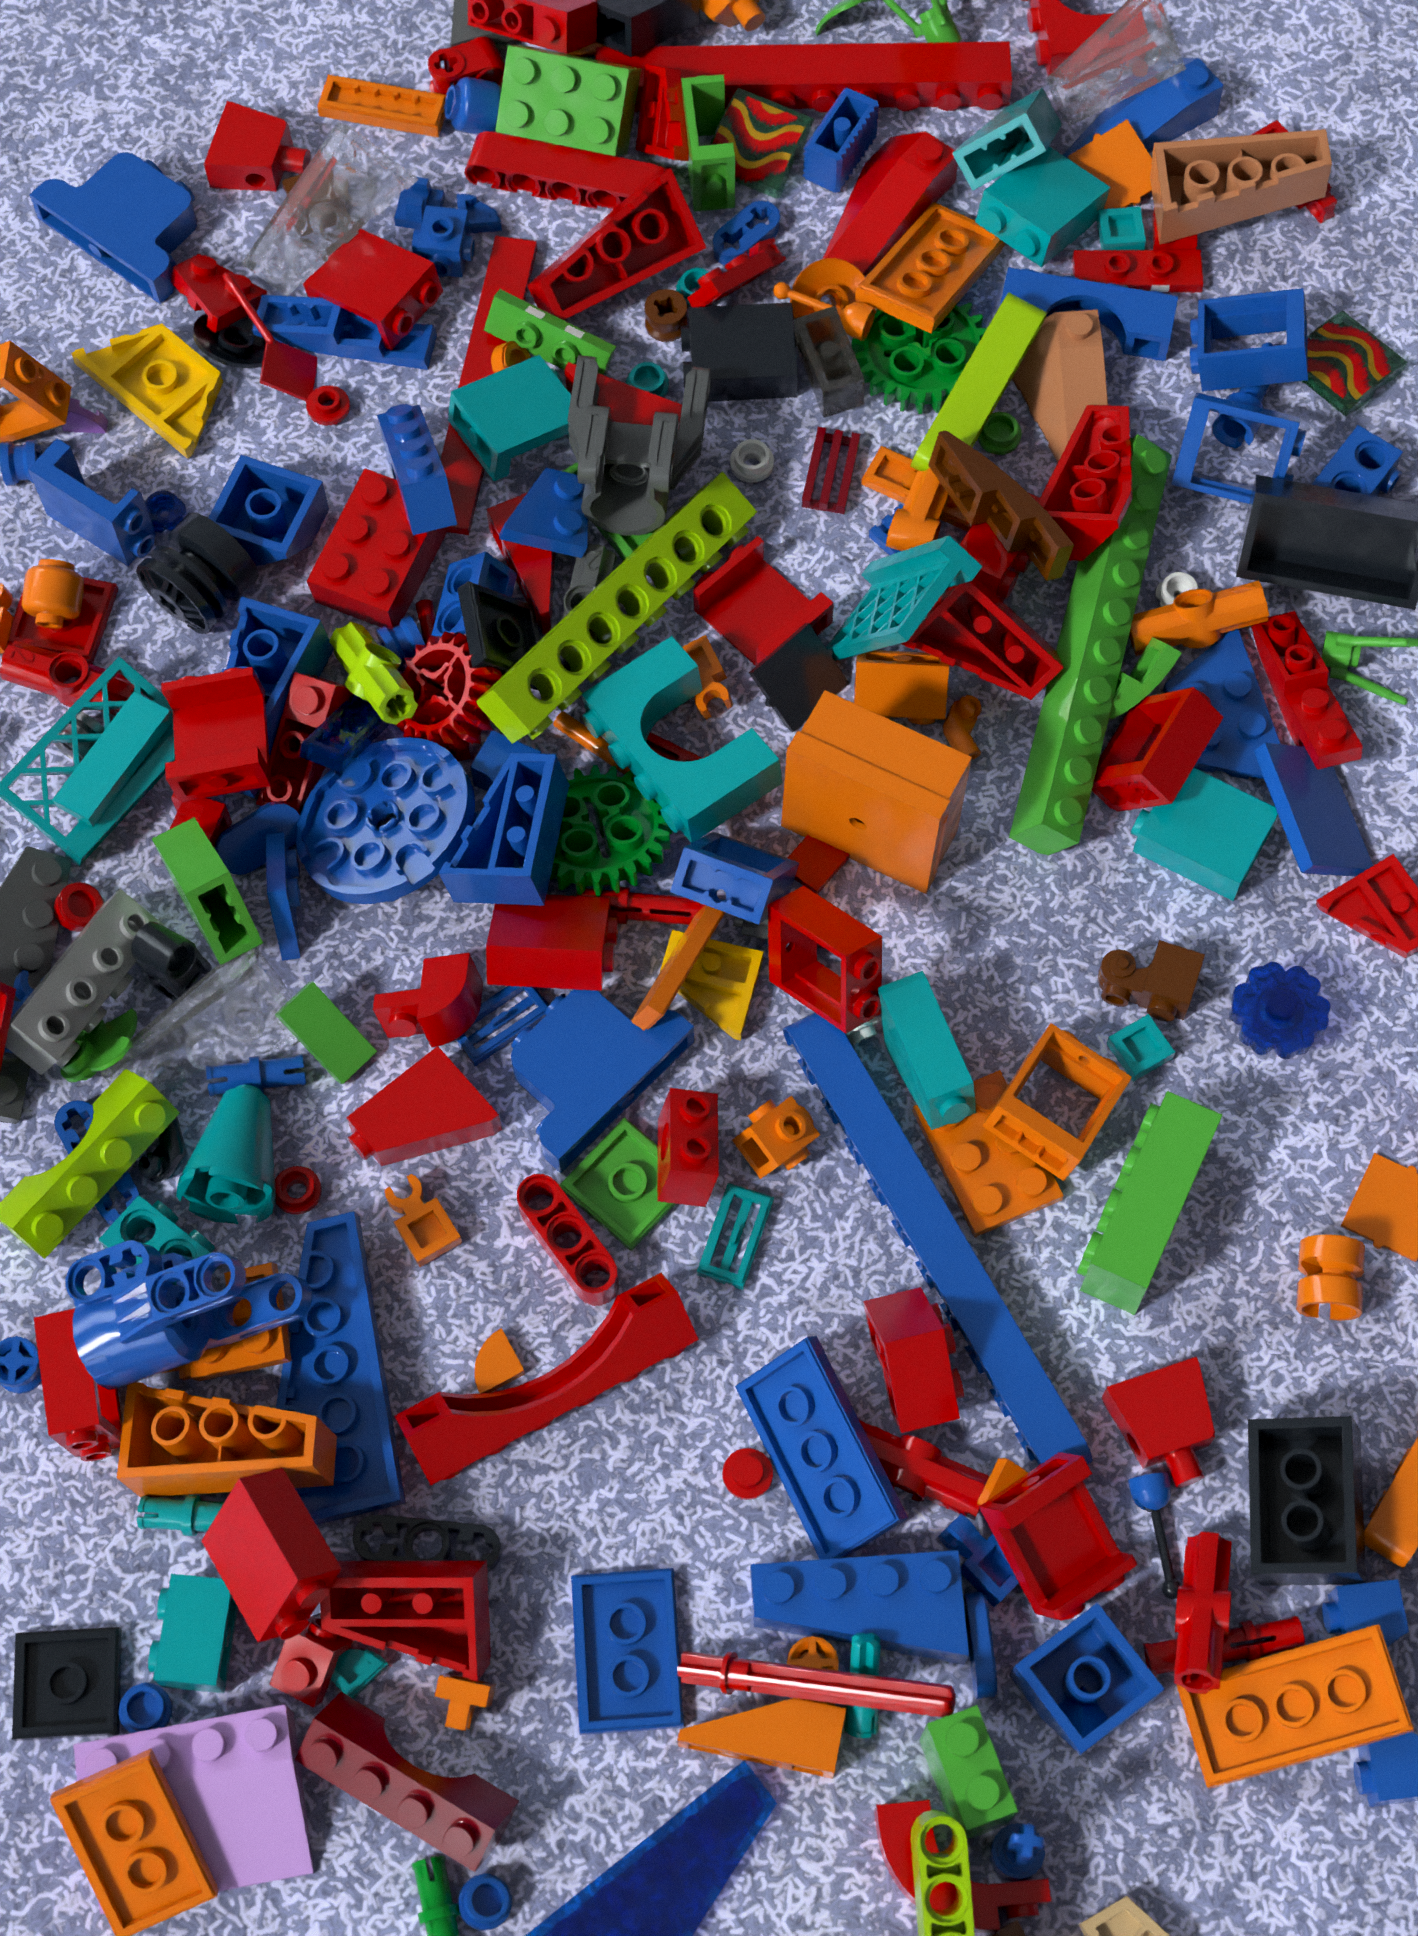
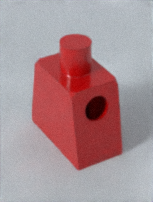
M227 101L205 158L204 167L210 188L277 191L284 171L297 174L308 172L311 154L309 149L293 147L289 124L284 119Z
M1197 1356L1106 1387L1102 1396L1103 1403L1143 1469L1166 1461L1176 1488L1188 1486L1205 1477L1195 1451L1210 1446L1215 1438V1430Z

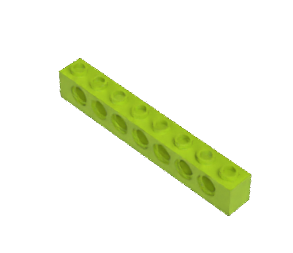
M723 471L692 495L661 527L652 533L476 701L477 705L512 744L526 735L532 740L538 737L552 724L553 721L548 715L556 707L561 711L569 707L581 696L582 692L578 689V686L586 678L590 683L595 681L611 666L607 658L614 651L621 655L640 638L635 630L643 623L648 628L668 611L663 603L672 596L676 601L694 586L695 582L691 576L698 569L702 574L707 572L723 557L718 550L725 543L732 547L750 531L745 524L757 513L755 508ZM703 524L706 525L709 533L704 529ZM675 549L681 554L682 560L676 555ZM646 575L653 580L655 587L648 582ZM618 602L625 607L627 615L620 610ZM589 629L596 633L599 643L591 637ZM560 656L568 662L570 671L563 667ZM530 684L539 690L541 700L533 695Z

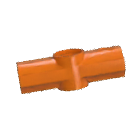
M1258 580L1214 593L1207 589H1192L1176 596L1173 604L1134 614L1129 637L1135 656L1142 655L1152 637L1170 646L1182 644L1188 648H1202L1217 642L1221 637V633L1268 621L1269 612L1263 588Z

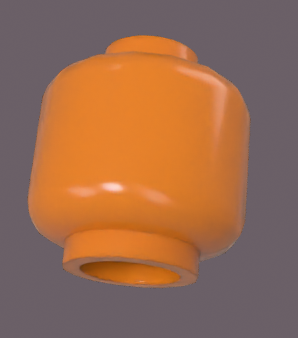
M41 559L38 561L37 566L29 568L25 573L22 608L29 615L36 617L35 624L38 626L52 629L63 628V622L72 621L80 616L84 579L79 573L75 572V565L69 562Z

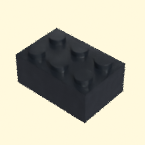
M1353 1417L1248 1419L1251 1575L1261 1586L1352 1585L1366 1583L1361 1430Z

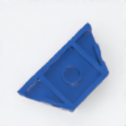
M1239 629L1228 632L1164 684L1163 692L1167 693L1194 687L1208 696L1211 705L1224 717L1194 768L1211 773L1222 771L1232 777L1249 779V777L1264 779L1254 750L1264 743H1281Z

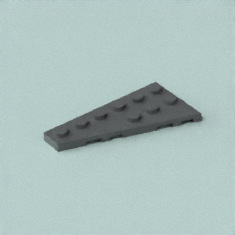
M26 846L1 884L0 982L13 987L15 978L22 970H25L29 974V986L35 989L41 982V979L50 971L59 927V921L54 914V901L63 888L67 886L72 862L71 858ZM15 995L14 1001H19V1002H21V1001L17 998V996ZM5 1050L0 1071V1122L17 1124L21 1117L30 1066L14 1053H8Z

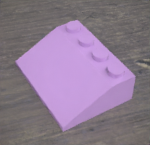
M286 1704L73 1744L77 1781L152 1748L219 1888L218 1892L314 1873L300 1763L295 1761L298 1753L294 1712ZM99 1903L100 1914H105Z

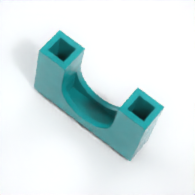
M670 636L582 693L586 712L582 715V720L595 738L602 736L609 744L608 751L615 763L622 770L628 767L636 776L634 777V782L644 798L648 801L654 798L662 807L660 812L669 828L675 833L681 830L688 840L693 843L783 784L780 759L753 728L713 754L695 761L670 760L660 756L646 743L647 738L656 722L703 691L698 665L674 637Z

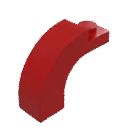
M930 1800L876 1805L874 1810L876 1830L884 1863L898 1888L916 1906L911 1830L916 1818L924 1812L931 1810ZM932 1827L926 1834L925 1844L928 1851L938 1853L939 1850ZM1048 1878L997 1884H983L970 1880L975 1933H996L999 1931L998 1910L1006 1909L1007 1919L1031 1918L1039 1916L1038 1906L1047 1905L1051 1902ZM951 1882L938 1883L930 1893L929 1901L931 1907L937 1910L949 1908L956 1899L957 1891L955 1885Z

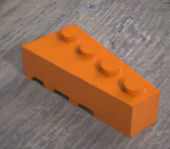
M135 1382L127 1385L117 1479L139 1497L231 1492L239 1478L278 1468L284 1469L294 1488L333 1486L337 1436L314 1415L261 1405L252 1407L236 1404L230 1399L219 1397L209 1399L189 1395L182 1390L171 1388L162 1390L147 1387L144 1383Z

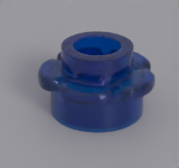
M157 491L151 494L145 501L154 530L158 533H162L165 530L172 531L183 519V515L186 514L184 502L169 491ZM167 511L169 513L167 516H161L162 512Z

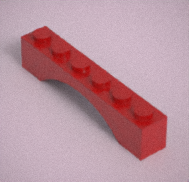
M659 1273L618 1295L606 1318L591 1338L569 1359L545 1375L520 1386L492 1393L456 1394L438 1392L398 1413L394 1417L429 1484L433 1485L440 1480H447L457 1476L464 1467L486 1455H494L501 1452L510 1442L530 1431H537L547 1427L554 1418L565 1412L591 1403L598 1394L609 1388L635 1379L644 1369L655 1363L679 1355L688 1345L699 1339L678 1292L666 1277Z

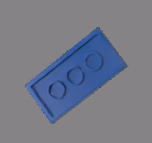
M817 1336L804 1338L735 1386L819 1559L846 1558L908 1519Z

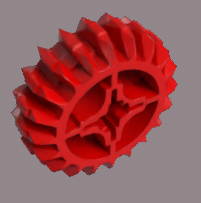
M444 631L441 637L430 635L427 645L416 644V655L414 658H404L407 667L404 673H400L414 691L413 698L418 703V707L412 718L404 719L396 726L404 732L403 737L432 741L446 748L452 755L455 751L467 753L469 743L481 744V732L483 730H493L490 718L481 710L476 701L503 676L501 671L493 667L472 668V655L469 653L466 634Z

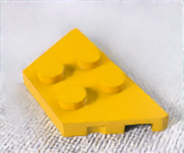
M161 323L142 329L134 335L125 334L109 339L111 343L109 347L87 354L83 347L71 354L74 363L183 456L189 459L193 455L223 385V378L219 370Z

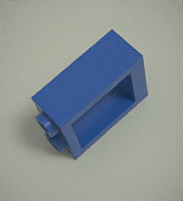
M1304 288L1198 300V318L1190 319L1192 345H1198L1196 348H1190V366L1192 375L1200 374L1202 392L1308 380V332ZM1287 331V344L1213 352L1214 339Z
M1196 392L1171 485L1249 504L1253 486L1193 472L1209 411L1284 428L1285 433L1272 478L1293 481L1294 474L1286 473L1291 455L1300 457L1307 432L1299 429L1300 417Z
M713 831L683 848L670 892L759 925L768 919V904L790 893L799 862ZM721 889L726 892L725 900L717 897L718 890Z

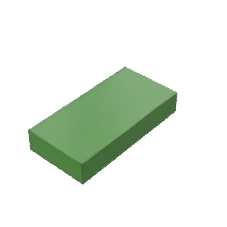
M313 981L308 982L275 1014L340 1084H344L377 1052Z

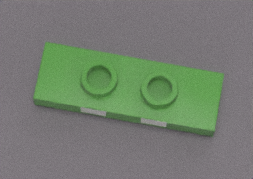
M501 289L493 298L484 331L506 342L515 341L520 347L526 348L530 354L534 356L540 354L543 360L565 370L568 362L576 365L578 355L597 357L598 373L606 376L616 349L615 345Z

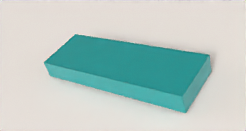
M133 692L52 799L57 808L94 827L172 723V712L154 701Z

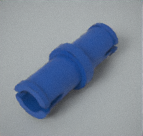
M303 1054L268 1060H260L259 1056L249 1057V1062L218 1066L208 1065L206 1066L207 1079L228 1078V1081L207 1084L209 1096L224 1094L227 1090L236 1088L239 1085H251L259 1088L263 1093V1089L306 1085L305 1072L285 1073L287 1069L305 1067Z

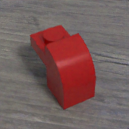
M470 953L425 958L420 988L375 994L373 1011L388 1038L425 1034L431 1047L441 1046L460 1037L475 1022L481 1008L483 980Z

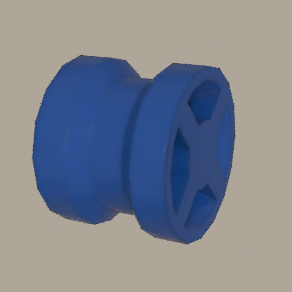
M37 439L27 440L24 445H14L11 441L0 443V467L6 486H16L19 481L29 480L33 483L28 469L42 455L41 446Z
M410 615L402 618L398 626L393 628L384 626L376 630L380 645L391 650L401 659L402 662L398 670L404 667V658L415 657L416 644L425 645L420 631Z
M19 1336L8 1337L0 1341L1 1386L9 1392L17 1394L27 1393L37 1388L42 1381L36 1346L27 1338ZM23 1367H29L18 1376V1371L22 1370Z

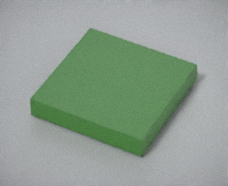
M625 1117L559 1185L567 1197L630 1251L641 1242L675 1205V1203L657 1201L658 1145Z

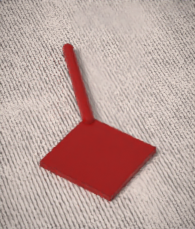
M225 272L223 274L224 281L266 341L259 383L307 401L308 396L314 389L317 357L275 340L230 273Z

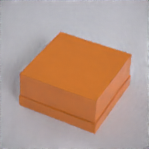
M824 690L802 730L797 731L787 748L781 827L803 837L809 835L850 854V859L927 894L937 875L938 867L958 832L972 757ZM854 818L859 819V820L862 821L864 824L858 822V821L855 820Z

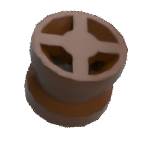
M660 289L651 293L646 299L644 309L646 317L645 326L648 334L661 342H672L681 337L680 326L688 325L686 316L687 303L683 295L675 290ZM668 313V314H664L663 317L659 316V314Z

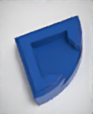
M456 194L458 209L468 210L471 234L502 231L500 216L494 208H490L485 203L478 201V198L474 195Z

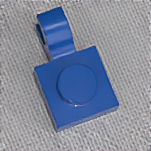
M960 1514L938 1536L940 1541L950 1551L959 1550V1555L967 1559L960 1566L961 1574L978 1592H983L986 1595L987 1601L993 1607L998 1605L1019 1583L994 1535L992 1534L985 1539L963 1514Z

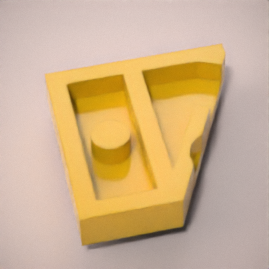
M672 930L660 972L684 932ZM709 939L679 989L678 994L733 1039L741 1041L762 966L764 951Z

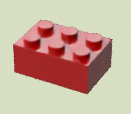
M364 468L307 579L314 601L381 628L384 626L388 628L398 626L416 596L449 527L413 535L397 480Z

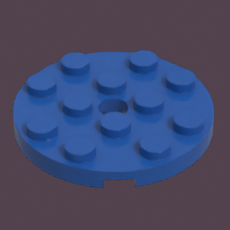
M402 737L387 739L355 751L359 756L358 758L345 765L337 773L332 767L308 796L297 824V853L313 881L330 896L354 904H376L396 901L400 897L421 888L439 875L438 873L445 861L450 863L463 841L460 836L467 825L472 826L474 818L475 795L472 783L463 767L446 748L421 738ZM391 813L396 815V818H391L388 823L380 826L379 830L376 828L378 821L385 819Z

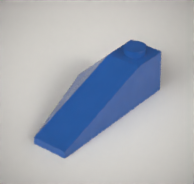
M1199 57L1167 58L1136 75L1064 152L1063 156L1068 158L1069 155L1093 141L1095 134L1103 135L1126 119H1128L1144 147L1150 153L1153 151L1154 143L1170 142L1216 117L1224 85Z

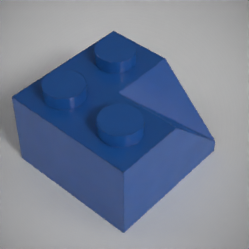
M240 455L208 518L234 537L258 567L287 559L310 547L329 512V506L323 481Z
M1098 1602L1018 1662L1009 1674L1041 1719L1079 1755L1122 1726L1165 1690Z

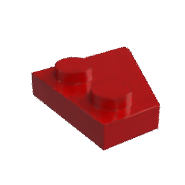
M645 64L635 150L672 160H689L680 69Z
M197 254L173 266L171 282L180 293L187 297V302L194 311L204 310L208 315L207 326L210 330L216 333L248 315L224 281L223 274L225 272L231 274L255 311L258 310L262 295H267L266 290L253 284L246 276L235 274L217 264L213 258Z
M1394 854L1316 900L1319 910L1396 954L1408 958L1418 952V887Z

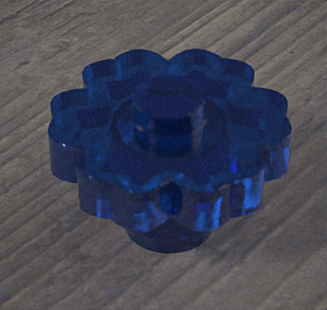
M1269 962L1264 966L1252 968L1246 978V982L1237 985L1231 996L1229 1018L1234 1023L1242 1025L1238 1034L1239 1040L1243 1044L1250 1046L1258 1055H1266L1274 1050L1284 1060L1309 1052L1314 1038L1322 1036L1329 1024L1328 1014L1331 1006L1327 999L1318 996L1321 988L1320 981L1316 977L1309 975L1300 966H1294L1285 971L1279 963Z

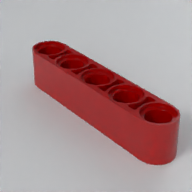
M485 131L476 136L464 174L468 181L475 185L477 182L492 184L491 188L516 193L517 190L532 192L531 196L554 201H557V198L572 200L574 205L594 209L602 206L614 210L652 175L665 168L652 163Z

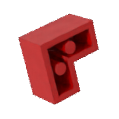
M921 1287L863 1301L872 1347L883 1369L890 1411L900 1432L905 1433L960 1419L957 1399L964 1398V1389L958 1369H951L949 1354L956 1353V1345L949 1323H943L938 1303L930 1304Z

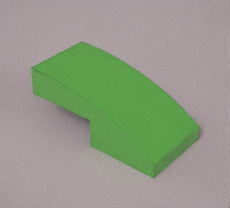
M1152 637L1131 674L1127 675L1120 671L1109 718L1114 719L1122 715L1150 694L1172 669L1182 652Z

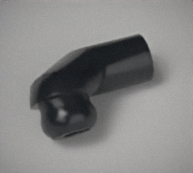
M178 1117L158 1136L159 1145L153 1152H148L147 1157L142 1156L139 1160L140 1174L153 1182L168 1179L185 1157L186 1147Z

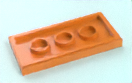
M933 202L858 285L855 299L932 334L1000 254L1006 243L975 223V220Z
M1379 1624L1223 1669L1220 1689H1213L1206 1694L1187 1692L1184 1687L1177 1685L1208 1789L1415 1731Z

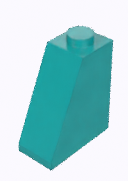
M1042 87L1006 107L954 150L952 154L973 191L1047 151L1062 123Z
M920 971L878 987L886 1050L931 1130L947 1124L958 1123L967 1116L975 1114L974 1082L924 972Z

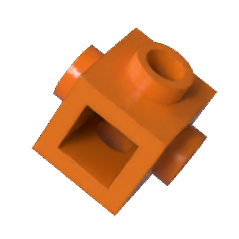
M791 1095L778 1106L770 1099L749 1114L748 1118L753 1124L733 1138L732 1141L761 1179L781 1164L789 1171L811 1155L806 1146L819 1137L820 1133L815 1128L810 1113L803 1106L798 1105Z

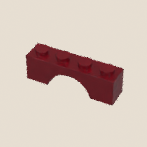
M340 1692L313 1718L295 1758V1761L473 1872L477 1871L498 1845L519 1803V1800L475 1773L463 1777H445L429 1773L414 1766L398 1754L389 1743L385 1734V1718L343 1692Z

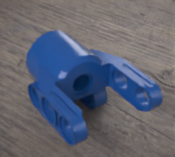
M134 1240L125 1241L80 1258L72 1264L66 1275V1289L75 1304L72 1322L73 1337L78 1355L95 1382L108 1390L118 1389L199 1360L206 1349L232 1344L296 1321L309 1310L312 1302V1291L309 1284L303 1278L287 1273H275L245 1284L246 1271L243 1264L237 1258L223 1253H209L196 1259L177 1253L160 1255V1252L155 1247ZM136 1256L142 1258V1263L135 1265L137 1262ZM221 1264H227L231 1271L229 1284L222 1291L216 1292L211 1284L213 1272ZM97 1268L101 1274L100 1286L95 1293L87 1295L83 1288L85 1276L90 1270ZM116 1268H120L123 1270L117 1273ZM291 1283L295 1289L294 1303L290 1308L281 1311L276 1303L277 1293L282 1286ZM247 1299L251 1305L250 1319L244 1325L237 1326L233 1320L234 1308L238 1302Z

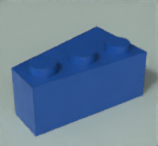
M510 753L482 800L484 804L482 811L473 826H466L460 836L463 842L450 863L445 861L438 873L453 902L545 905L569 788L568 780L556 754Z

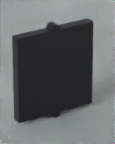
M809 623L803 624L749 672L766 697L765 705L774 709L783 724L791 732H794L809 718L824 690L836 695L849 683L832 658L833 650L824 646Z

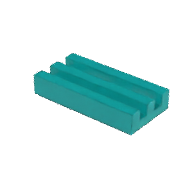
M727 1183L697 1269V1276L708 1277L716 1282L727 1283L735 1288L744 1290L774 1202V1197ZM737 1197L743 1199L720 1268L711 1266L733 1199ZM752 1204H759L761 1206L738 1273L729 1272Z

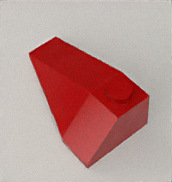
M1086 406L1038 501L1073 542L1074 547L1068 561H1083L1116 531L1133 499L1129 406Z

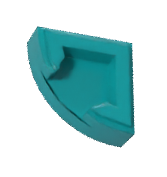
M350 1648L339 1655L331 1681L341 1692L354 1699L389 1666V1663L372 1651Z

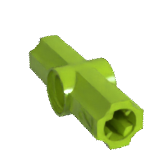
M349 622L342 628H336L329 642L334 648V655L349 674L344 683L346 688L356 696L369 701L384 722L397 725L404 719L412 718L418 703L413 698L414 691L398 672L402 662L401 659L391 650L377 644L363 625Z

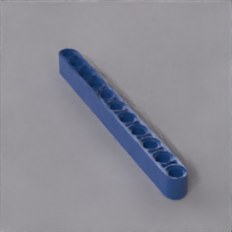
M815 1012L784 1027L783 1035L787 1045L793 1044L801 1058L797 1062L810 1084L816 1083L824 1098L820 1101L834 1125L839 1123L847 1136L844 1142L858 1165L863 1164L871 1177L867 1182L881 1206L886 1204L895 1218L891 1223L905 1247H912L919 1259L915 1264L929 1288H936L944 1302L940 1304V1307L954 1331L960 1330L968 1343L964 1348L980 1374L985 1372L993 1386L989 1391L1005 1417L1010 1415L1019 1430L1015 1435L1030 1461L1035 1459L1038 1465H1041L1058 1452L1083 1456L1087 1465L1093 1462L1091 1450L1084 1436L845 1033Z

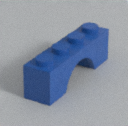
M1008 267L1000 305L1008 292L1048 312L1047 316L1054 312L1098 309L1100 324L1107 327L1115 335L1120 344L1122 354L1160 361L1166 360L1178 296L1164 294L1160 291H1144L1122 287L1114 283L1104 284L1086 281L1073 276L1063 277L1040 273L1032 269Z
M400 404L389 408L386 413L378 414L377 418L393 478L398 482L412 534L417 535L457 525L446 473L420 405Z
M1398 1579L1336 1586L1328 1594L1329 1602H1324L1322 1605L1323 1622L1328 1634L1339 1636L1379 1624L1387 1647H1389L1409 1632ZM1410 1732L1358 1747L1360 1761L1354 1762L1353 1765L1354 1780L1358 1793L1360 1795L1367 1794L1369 1807L1418 1801L1417 1734Z

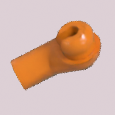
M965 695L960 700L955 701L950 707L942 729L950 746L971 756L973 760L981 754L980 749L971 736V732L977 721V716L982 711V706L976 697Z

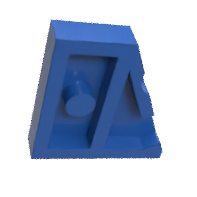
M545 468L505 522L499 534V539L582 558L588 548V519L585 518L581 509L585 484L578 483V477L575 474Z

